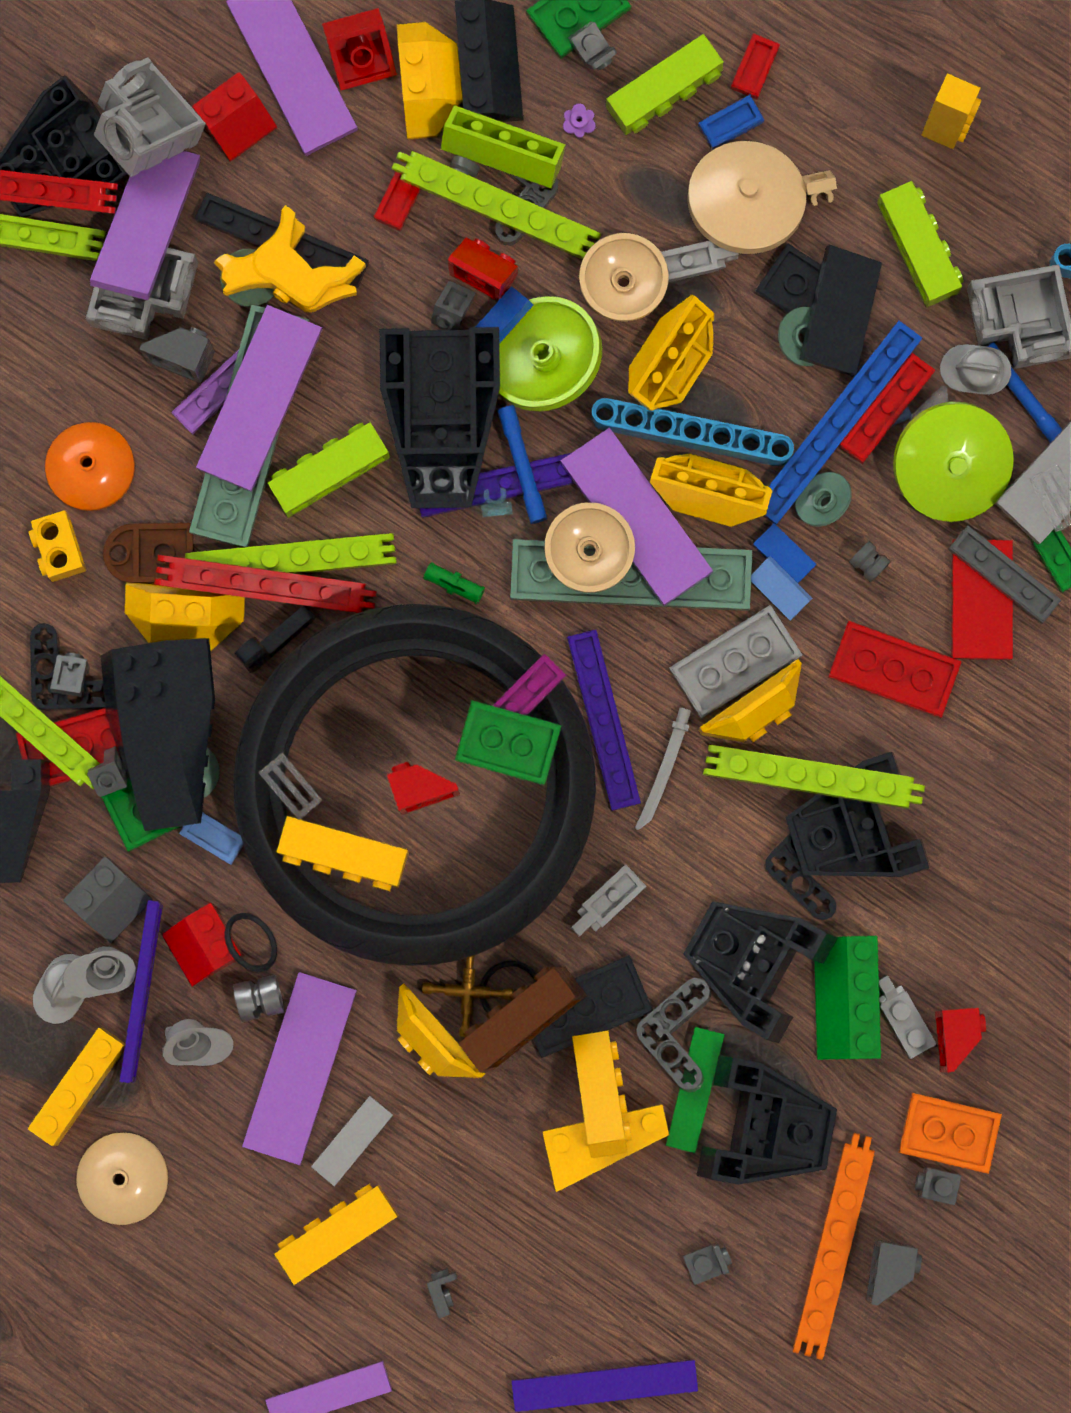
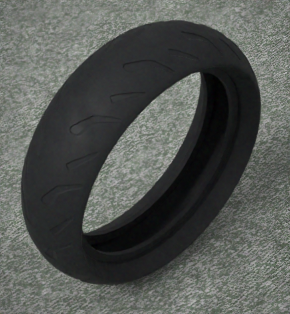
M391 605L360 612L327 626L304 641L273 671L252 704L241 731L233 778L234 806L241 839L254 871L282 910L301 927L323 942L363 959L406 966L435 965L477 955L503 943L522 931L540 916L558 896L571 877L589 836L596 794L595 762L584 718L573 695L562 680L527 715L562 725L547 775L546 802L537 834L520 863L501 883L480 898L458 908L428 915H400L377 911L360 905L338 893L312 870L308 862L301 861L300 866L283 862V855L278 854L277 849L287 818L284 781L289 751L295 734L307 713L317 700L339 680L360 668L385 659L402 656H428L455 661L471 667L486 675L507 692L541 657L533 647L508 629L470 612L439 605Z

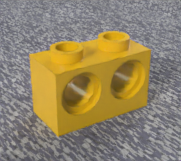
M65 510L31 521L33 530L29 531V536L33 547H39L42 558L37 559L43 576L47 575L54 582L87 571L70 516ZM49 527H58L59 532L56 538L52 540L45 539L44 534ZM60 554L67 555L66 565L62 568H55L53 565L55 557Z

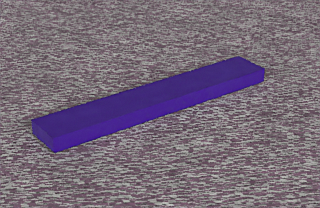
M571 453L530 462L538 492L575 484L561 465V460ZM510 466L480 473L472 507L523 496L516 467ZM420 508L421 517L426 518L466 508Z
M592 630L568 636L567 640L611 811L641 804L597 631Z
M148 900L120 1075V1082L124 1083L136 1082L163 904L158 901Z
M692 1359L512 1380L515 1412L696 1392L698 1391L695 1360Z

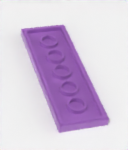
M291 0L226 1L305 156L358 130Z
M183 151L169 159L162 160L161 163L147 170L140 171L139 174L133 177H129L91 275L90 286L149 300L198 169L200 155Z
M270 305L266 306L196 466L198 470L250 492L253 491L321 335L322 327Z
M610 427L561 460V465L589 503H599L611 507L628 522L635 541L633 565L663 606L713 573L712 568Z
M301 972L298 973L242 1147L301 1165L357 990Z

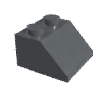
M193 327L189 331L183 328L171 331L142 343L139 349L147 363L199 384H202L215 353L210 340L206 338L207 334Z
M105 856L63 901L108 942L112 943L147 907L148 900L152 901L153 899L110 858Z
M875 1239L866 1294L867 1302L878 1306L914 1279V1273H920L922 1255H918V1248L912 1245Z

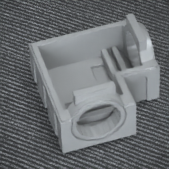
M147 57L141 61H133L118 71L113 79L105 82L98 104L106 112L101 114L94 136L128 175L133 177L139 174L140 171L147 170L161 163L162 160L169 159L183 152L184 149L196 146L206 123ZM136 74V76L129 83L123 86L124 83H126V81L130 77Z
M168 248L149 300L94 287L86 315L87 322L94 328L148 340L151 322H153L155 312L161 314L168 313L174 317L184 319L198 266L195 254Z
M1059 264L970 282L967 292L979 346L995 341H1008L1009 349L1012 351L1014 369L1071 358V318Z

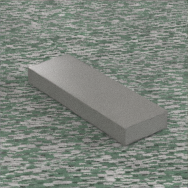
M369 1096L311 1167L335 1186L392 1118L393 1114L373 1097Z

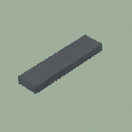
M968 525L948 548L951 553L1041 625L1061 602L1059 597Z

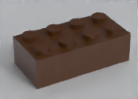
M547 966L533 977L536 980L534 984L527 987L522 986L511 994L510 998L512 1001L509 1004L503 1006L500 1004L486 1015L489 1019L488 1021L479 1025L476 1023L462 1034L465 1039L459 1045L480 1073L495 1070L587 996L566 967L555 968L552 966L549 968Z

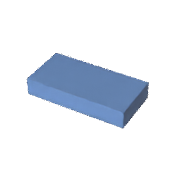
M771 556L751 575V582L790 621L813 599Z
M203 812L200 824L183 826L179 833L232 865L243 847L241 835Z

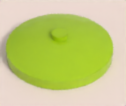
M551 296L530 299L529 301L533 304L532 308L500 343L499 394L510 404L524 410L548 411L569 404L590 386L601 364L602 340L592 318L576 303L564 298Z
M965 402L941 403L919 413L904 428L894 452V476L902 495L920 513L940 521H963L985 512L1002 496L1012 475L1013 449L1010 438L1002 424L986 410Z

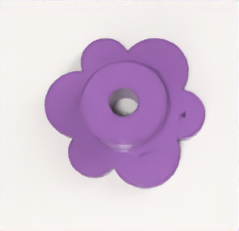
M575 104L572 107V111L567 110L564 113V119L566 120L563 124L564 131L568 134L574 133L578 138L583 137L585 133H592L595 130L594 112L586 110L583 104Z

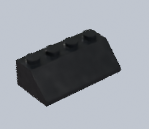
M455 0L463 108L501 122L523 121L514 5L494 0Z

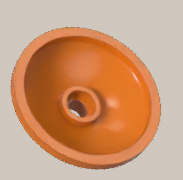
M86 422L71 426L56 437L46 456L45 472L50 488L62 502L75 509L96 511L115 504L125 495L134 477L135 462L128 442L119 432L101 423ZM85 458H91L92 464L89 467H83L82 461Z

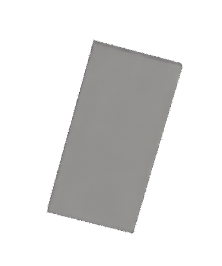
M1071 421L995 502L1037 544H1040L1071 511Z
M769 605L669 667V670L700 719L802 657V653L772 606Z

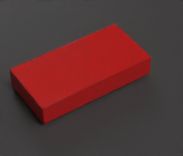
M753 33L730 89L747 96L750 95L758 100L780 44Z
M395 172L374 215V220L401 232L421 189L400 179L402 174Z

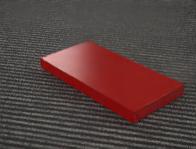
M987 540L1013 561V540ZM952 553L951 658L1012 660L1013 601Z
M848 621L828 678L941 719L962 661Z
M106 708L54 722L100 764L104 762V750L112 747L117 749L106 716ZM16 733L22 760L42 759L50 761L21 734ZM50 761V787L73 781Z

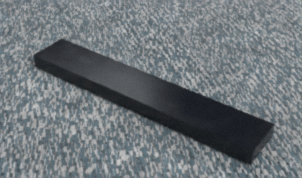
M206 193L195 217L196 222L258 248L274 235L280 224L277 221L210 193ZM306 233L303 234L294 249L312 269L322 266L346 267V263L348 264L355 255L366 265L364 270L349 284L355 286L356 289H358L369 265L368 259Z

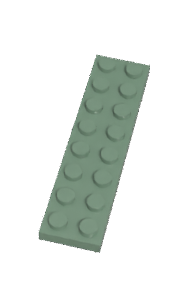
M251 304L227 395L265 311L264 307ZM296 316V317H298V318H301V319H303V320H306V321L310 322L309 319ZM280 429L252 492L205 473L189 533L242 548L249 546Z
M513 539L510 600L749 611L752 550L697 548L712 568L713 573L663 606L633 563L625 577L615 586L601 592L584 593L568 588L553 575L545 557V541ZM587 546L584 549V553L587 556H592L595 554V549L592 546Z

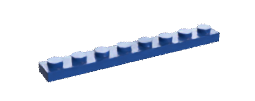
M900 320L896 323L768 486L772 489L767 513L764 515L765 518L776 525L780 522L843 439L922 340L921 336Z

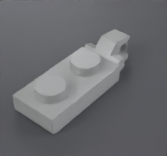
M711 241L661 252L668 268V283L717 272L720 269L726 268L725 262L736 260L739 256V253L725 250Z
M624 865L581 905L582 907L577 913L582 918L571 927L572 931L580 937L589 927L595 932L600 927L603 928L647 886L627 865Z
M888 975L880 978L879 989L883 996L879 997L880 1009L908 1058L912 1059L935 1046L934 1038L907 991L903 989L902 985L895 988Z

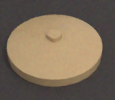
M754 141L731 142L710 151L695 167L688 188V208L698 230L715 245L735 253H762L780 246L797 230L805 211L806 188L798 168L779 150Z

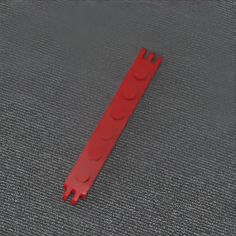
M0 170V200L115 214V207L105 206V200L116 202L117 196L107 195L106 189L117 190V183Z
M159 554L157 561L169 562V567L156 566V573L167 574V580L155 578L154 585L355 613L362 612V608H375V603L364 601V596L376 597L377 591L366 590L365 583Z

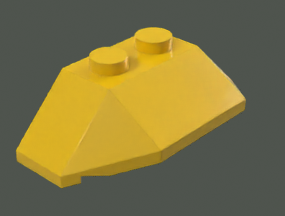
M427 22L398 24V49L407 139L437 137L442 131L454 105L460 107L463 103L457 43Z
M690 295L659 319L629 366L628 393L648 410L652 411L682 403L713 354L714 333L712 322L714 321V312L696 296Z
M693 454L657 458L650 479L651 485L673 511L730 527L766 515L772 494V489L764 486L760 479L747 469Z
M126 582L125 614L148 643L165 640L209 638L210 651H212L244 621L245 597L154 584Z
M795 660L703 724L698 730L700 734L742 743L750 738L752 742H755L767 733L765 727L772 722H775L778 726L792 716L789 711L795 705L802 665L800 660Z
M403 983L399 987L397 1031L401 1035L397 1040L409 1053L413 1049L421 1057L418 1063L429 1075L435 1072L437 1076L482 1078L486 1073L478 1071L459 1043Z

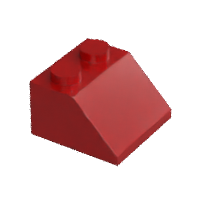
M379 8L322 23L341 91L397 75Z
M240 72L192 105L195 112L206 123L205 130L230 162L277 128L258 95Z
M466 237L448 258L449 275L498 302L509 290L518 275V266L515 265L516 261L504 253H500V255L493 253L489 250L490 246L477 238L472 241Z
M405 762L392 767L393 773L387 774L401 815L460 795L456 783L417 764L411 766L409 762Z
M211 902L188 915L162 934L192 987L236 962L226 945V923L215 904ZM231 933L232 944L242 958L244 954Z
M979 1008L935 1011L940 1072H954L982 1039L981 1032H986L985 1015L980 1014Z

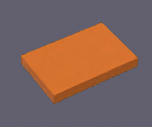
M911 1093L898 1152L989 1174L1002 1114Z

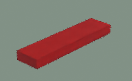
M911 353L843 439L839 447L863 464L936 370L914 353Z

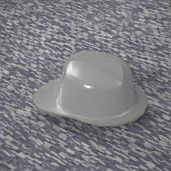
M969 344L957 345L943 356L940 364V374L943 381L951 389L983 395L995 394L1008 384L1011 377V364L1008 357L995 348Z
M102 946L96 948L90 954L82 955L71 961L63 973V984L71 995L79 998H90L115 993L126 989L132 984L136 976V966L126 953L113 947Z
M64 954L55 958L49 964L37 984L33 994V1007L37 1015L44 1021L52 1024L64 1023L77 1013L85 998L71 995L63 984V973L67 965L80 956Z
M194 1019L181 1020L165 1029L166 1043L163 1047V1057L171 1065H214L226 1059L233 1050V1039L229 1033L217 1028H205Z

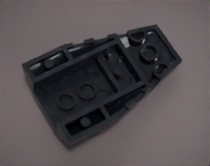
M469 327V330L411 331L409 328L379 329L380 390L411 508H472L500 390L499 327Z
M209 638L165 640L111 649L100 656L106 716L144 830L151 831L200 824L206 785L203 782L204 768L208 767L209 755H206L208 737H211L212 733L210 716L211 709L215 707Z

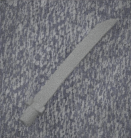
M679 707L676 721H673L672 724L674 729L645 807L635 826L636 830L649 823L654 816L674 766L685 731L688 732L689 725L687 723L691 710Z

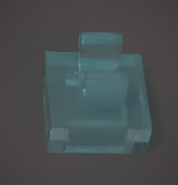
M500 488L501 496L496 501L490 499L488 489L484 490L483 497L488 504L481 505L482 517L513 514L511 502H504L506 499V490L504 488Z

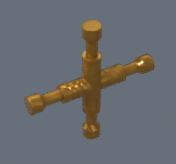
M475 955L466 958V968H463L462 985L445 984V986L434 985L431 982H423L422 987L423 994L445 993V996L461 997L460 1014H463L462 1026L459 1029L460 1037H464L462 1034L470 1028V1015L473 1014L474 998L490 999L491 997H500L504 1000L512 1001L510 995L513 994L512 988L495 990L491 989V987L474 986L475 969H473Z

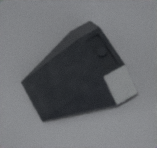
M65 75L40 94L0 153V170L108 183H116L128 174L94 136L101 116L94 103ZM10 201L20 217H26L54 208V206Z

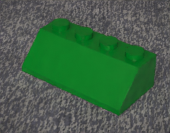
M878 936L838 937L825 962L822 964L814 961L817 1060L881 1059Z

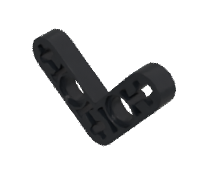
M303 606L261 642L256 637L246 641L235 652V656L249 673H253L315 620L316 616L307 606Z
M41 623L35 626L30 635L31 697L35 706L45 711L106 708L105 702L101 697H92L94 703L89 704L90 691L88 687L93 686L92 692L101 693L104 691L103 680L85 681L83 686L84 698L78 704L70 703L66 694L51 692L50 683H48V692L54 694V698L49 699L46 705H44V701L38 699L39 695L44 694V685L42 683L37 685V680H52L57 655H60V642L57 630L50 624ZM43 630H47V633L53 636L52 639L47 640V650H53V655L49 653L37 655V650L43 651V643L37 640V636L42 635ZM43 659H50L54 665L53 671L48 675L39 674L37 669L38 663Z
M789 833L766 858L764 864L765 871L813 918L821 921L827 920L834 915L836 902L810 875H803L797 853L791 847L792 837ZM773 857L777 860L781 857L784 858L786 862L783 866L789 872L792 870V867L797 870L796 873L789 877L786 883L781 880V878L786 876L781 870L774 872L771 869L774 865L771 861ZM803 877L808 881L809 888L805 894H797L793 891L792 882L795 878ZM814 888L819 891L815 895L819 901L828 900L827 908L830 910L828 914L825 912L816 913L817 904L813 900H810L808 905L803 901V899L812 894Z

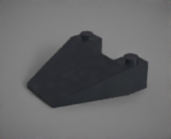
M893 752L864 760L854 767L901 775ZM817 794L785 817L803 875L904 877L931 868L922 839L892 847L879 804Z
M42 759L11 760V790L0 791V883H21L50 793V761Z
M712 901L683 954L744 1027L768 1041L779 1043L793 1016L769 1002L797 951L809 959L823 964L838 937L813 922L802 918Z
M719 1055L713 1085L740 1090L730 1151L702 1146L697 1176L740 1185L827 1170L837 1109L762 1063Z

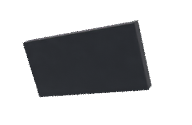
M833 245L826 246L799 360L851 377L857 374L882 262Z
M630 955L574 978L587 996L533 1038L541 1058L572 1046V1036L608 1031L653 1011Z

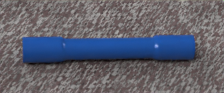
M994 342L987 346L1000 350ZM1011 367V377L1007 386L1051 443L1063 429L1052 415L1047 413Z
M515 406L502 407L497 411L516 467L530 524L543 522L548 518L541 494L538 492Z

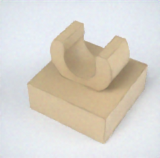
M830 170L802 176L806 193L809 195V199L814 206L817 205V195L819 193H826L827 201L829 203L833 202L831 190L837 189L836 178Z

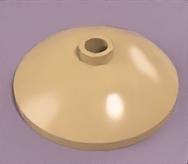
M617 233L600 239L587 251L581 263L579 282L583 297L595 312L610 320L627 322L643 318L658 307L665 296L669 275L662 253L652 242L639 235ZM625 278L629 281V284L622 287L618 284V280Z
M580 503L571 506L554 519L547 531L545 557L549 569L563 585L575 591L595 593L607 590L625 577L633 563L635 554L633 532L624 517L606 505ZM587 546H592L595 549V554L587 556L584 553V549Z
M114 1133L94 1142L82 1156L77 1170V1189L85 1207L98 1219L116 1225L132 1224L147 1218L163 1201L168 1187V1169L163 1155L152 1142L133 1133ZM118 1173L125 1177V1182L122 1185H117L114 1181Z

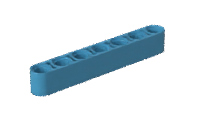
M609 398L597 400L592 407V423L596 428L604 431L610 427L613 433L772 466L786 465L794 452L792 440L788 436L662 409L651 411L642 405ZM607 408L612 411L613 416L609 420H601L597 417L596 413L599 409ZM631 414H636L641 417L642 423L632 427L627 424L625 419ZM660 420L668 421L671 429L668 432L661 433L655 428V423ZM689 426L697 427L700 431V436L690 439L685 435L684 430ZM718 432L726 433L729 437V442L724 445L717 444L713 436ZM747 438L755 439L758 443V448L754 451L746 450L742 442ZM776 444L784 445L788 454L783 457L775 456L772 452V447Z

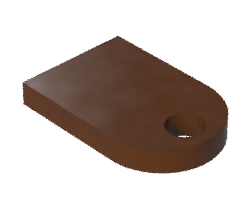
M135 523L118 527L109 535L104 545L103 558L107 569L116 579L124 583L154 584L155 578L167 580V574L156 573V566L169 567V562L157 561L158 554L186 558V553L194 552V535L189 533L191 523ZM118 546H122L127 550V556L121 562H115L111 559L112 550Z

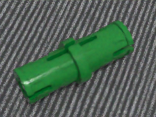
M433 562L429 564L423 577L424 580L446 589V593L450 595L455 593L474 602L476 605L480 602L485 591L484 586L463 578L461 573L457 571L452 573L435 565Z

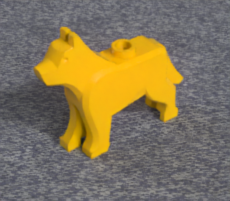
M286 205L281 210V220L278 229L255 252L244 257L224 254L214 262L221 270V281L225 285L223 289L225 296L249 289L271 288L274 290L272 294L284 304L290 301L304 312H315L335 301L356 296L355 286L349 284L364 270L366 265L354 255L348 264L346 263V267L322 266L312 269L294 250L305 232V226L296 219V213Z

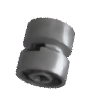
M276 975L259 978L257 984H253L250 980L233 984L241 1022L259 1019L261 1013H264L266 1016L284 1013L281 991Z

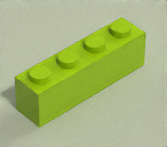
M702 34L606 98V108L625 135L632 131L638 133L649 124L648 120L656 115L662 117L673 108L672 104L680 99L685 101L691 98L697 92L696 88L705 82L707 85L715 82L721 76L720 72H722L724 62L706 36Z
M454 105L444 125L441 150L552 188L561 169L566 144Z
M910 181L881 194L877 204L926 308L959 294L962 288L961 283L964 282L962 274L957 266H952L949 259L951 256L949 246L945 240H940L936 232L938 230L937 221L932 213L928 215L924 207L926 199L921 188H915L913 181Z
M371 422L366 425L363 423L355 425L348 430L349 435L341 440L334 438L322 446L324 450L314 456L312 453L306 454L297 460V466L290 470L283 468L271 476L272 480L268 482V485L288 518L390 458L388 450Z

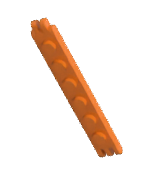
M853 1133L851 1143H844L792 1350V1352L799 1354L801 1343H807L804 1355L811 1357L813 1346H819L816 1352V1359L823 1360L875 1153L874 1150L869 1149L872 1137L865 1136L863 1146H857L860 1137L858 1133Z

